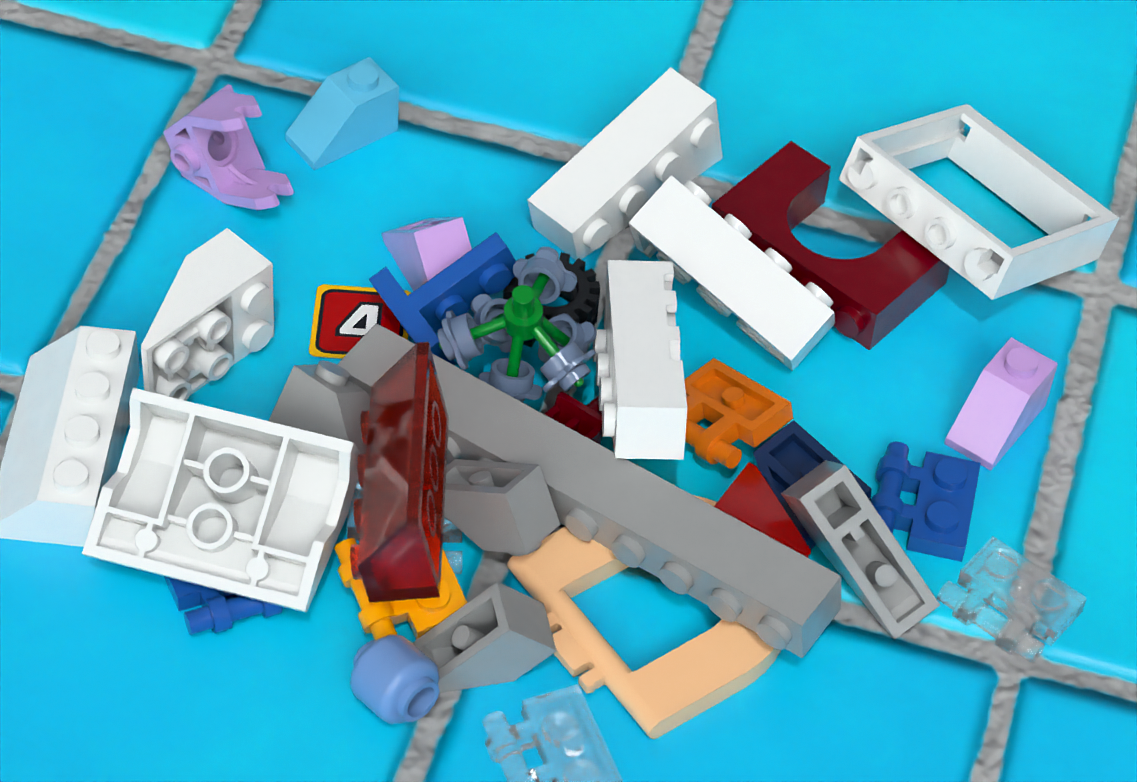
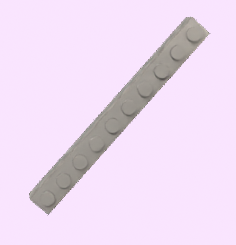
M377 323L337 364L349 372V381L366 391L372 418L385 424L397 437L404 440L410 438L421 444L445 464H449L454 459L539 464L559 522L565 525L575 537L583 541L595 540L610 549L623 564L632 568L640 567L660 578L662 583L671 591L681 595L688 594L708 605L711 611L719 618L728 622L736 621L756 632L766 644L775 649H786L803 658L841 609V575L627 459L615 458L613 451Z

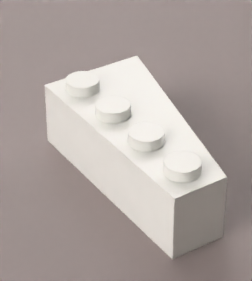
M670 67L527 199L533 228L565 253L570 254V257L574 260L578 258L582 260L594 250L600 248L605 242L629 226L628 222L671 175L684 185L688 180L692 181L723 158L716 99Z
M671 175L628 222L636 248L649 258L658 251L656 256L660 261L673 262L674 278L683 285L689 283L691 279L699 284L696 288L697 292L709 306L725 317H728L731 313L735 314L739 318L736 324L743 333L793 371L835 324V314L830 309L834 302L814 283L809 282L804 287L789 274L793 269L792 266L772 248L762 252L748 239L752 236V233L736 217L727 214L723 219L708 206L712 202L711 198L698 185L690 180L683 185Z
M607 260L604 329H596L597 335L593 341V349L596 354L593 357V362H596V386H599L602 436L612 437L615 458L684 460L687 400L683 360H680L679 326H676L675 317L677 311L676 291H672L674 268L673 262Z

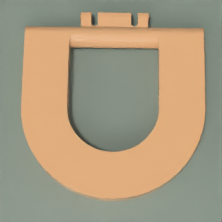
M695 496L712 506L717 503L704 497ZM565 526L541 541V546L534 552L523 556H512L507 563L508 569L532 598L544 603L551 632L554 633L552 636L557 651L553 654L572 677L582 674L579 676L578 684L586 694L593 693L594 690L606 685L650 739L661 737L743 690L762 676L781 652V650L766 644L751 629L736 621L728 622L722 619L708 631L640 669L632 671L571 599L629 567L619 561L610 549L593 539L590 541L580 540Z

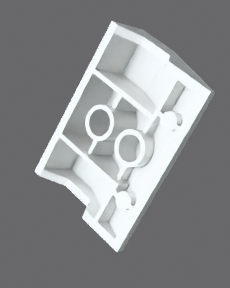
M133 388L130 396L129 433L117 471L102 487L82 554L95 559L307 613L349 512L364 457L354 442Z

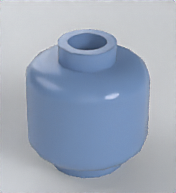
M387 635L380 639L369 641L356 653L350 679L352 692L379 718L389 724H399L406 721L414 722L421 719L434 706L439 695L438 667L434 661L404 636Z

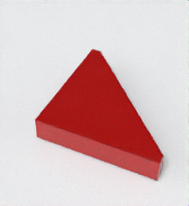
M748 462L714 507L809 558L811 554L809 546L757 466Z

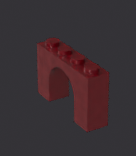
M790 141L712 204L711 209L723 219L727 214H731L741 221L752 233L748 240L762 252H765L768 248L778 252L792 266L793 269L789 274L804 287L809 282H812L821 288L834 302L830 307L835 314V324L833 326L844 336L852 338L870 350L946 284L950 266L904 230H901L874 253L855 259L826 257L802 245L792 234L791 230L825 203L831 167Z

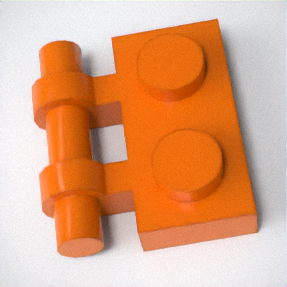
M715 358L684 379L687 400L685 442L695 448V453L698 457L710 464L721 463L729 469L736 467L741 460L742 452L733 446L732 443L740 439L755 448L793 419L790 401ZM705 418L713 424L705 429L697 423Z

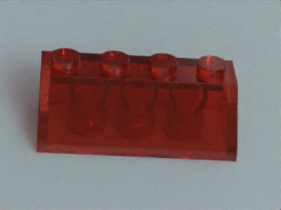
M429 342L416 343L371 386L370 410H362L361 433L363 442L367 445V450L364 454H358L357 458L358 480L360 487L364 488L363 498H356L354 500V522L356 531L360 534L359 544L351 545L350 565L353 579L363 581L369 603L440 597L449 416Z

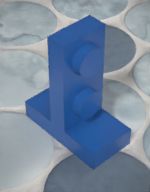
M495 232L409 295L405 293L387 267H384L369 278V281L416 345L455 366L457 364L455 360H448L443 350L440 349L439 338L436 334L438 329L443 328L442 320L446 318V312L452 310L456 316L462 315L471 309V302L476 296L480 294L490 295L502 291L515 277L513 266L516 260L507 245Z

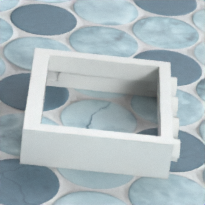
M968 104L858 136L839 177L841 182L992 300L1098 260L1119 220L1118 216ZM965 123L971 127L967 137L963 135ZM948 157L1049 235L1011 249L909 169ZM993 252H996L1004 259L1001 266L990 259Z

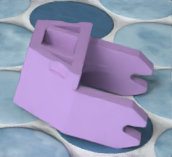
M227 84L163 132L171 150V160L181 175L224 204L262 210L277 207L280 204L277 195H292L294 193L286 174L264 170V163L245 120V117L254 118L262 115L254 96L234 93L230 84Z

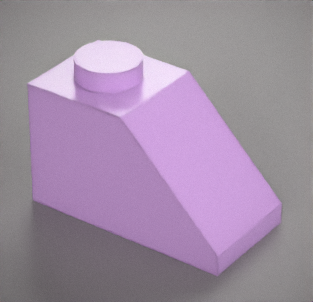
M463 217L428 218L381 233L384 244L413 291L472 250Z
M1011 337L983 369L947 434L944 444L969 459L981 463V466L991 471L1046 406L1058 363Z

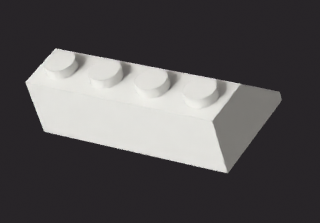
M79 326L30 356L0 467L1 539L84 547L102 487L116 473L130 418V396L132 389L137 388L140 375L136 331Z

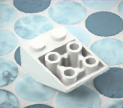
M226 228L186 255L141 344L144 391L187 401L190 395L210 381H216L223 377L231 366L251 352H257L264 348L270 339L274 337L273 263L230 229Z

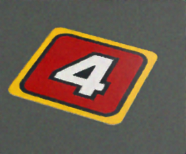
M328 284L320 285L317 288L309 345L310 355L314 357L343 359L376 323L407 340L408 334L375 288ZM404 290L407 295L411 294L410 291Z

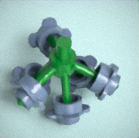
M540 247L535 256L529 259H518L513 266V273L518 278L519 286L513 289L512 297L509 300L502 298L492 300L489 295L480 294L471 302L474 318L468 312L456 316L450 310L446 312V318L442 320L443 328L438 329L440 349L443 350L448 360L456 359L462 370L469 368L468 362L472 358L484 354L485 344L498 346L505 353L510 352L509 358L495 360L491 364L490 372L480 373L478 379L522 403L525 398L537 400L541 398L543 390L547 393L559 385L564 392H567L574 386L581 387L584 383L583 379L591 372L585 363L596 354L594 349L587 352L588 344L593 342L597 335V330L590 322L577 323L568 314H560L550 320L543 316L542 304L555 301L561 291L571 292L577 284L576 275L564 268L563 263L558 259V252L550 247ZM533 338L539 342L538 357L545 363L540 368V371L549 381L543 388L533 384L535 370L529 363L521 360L524 341Z

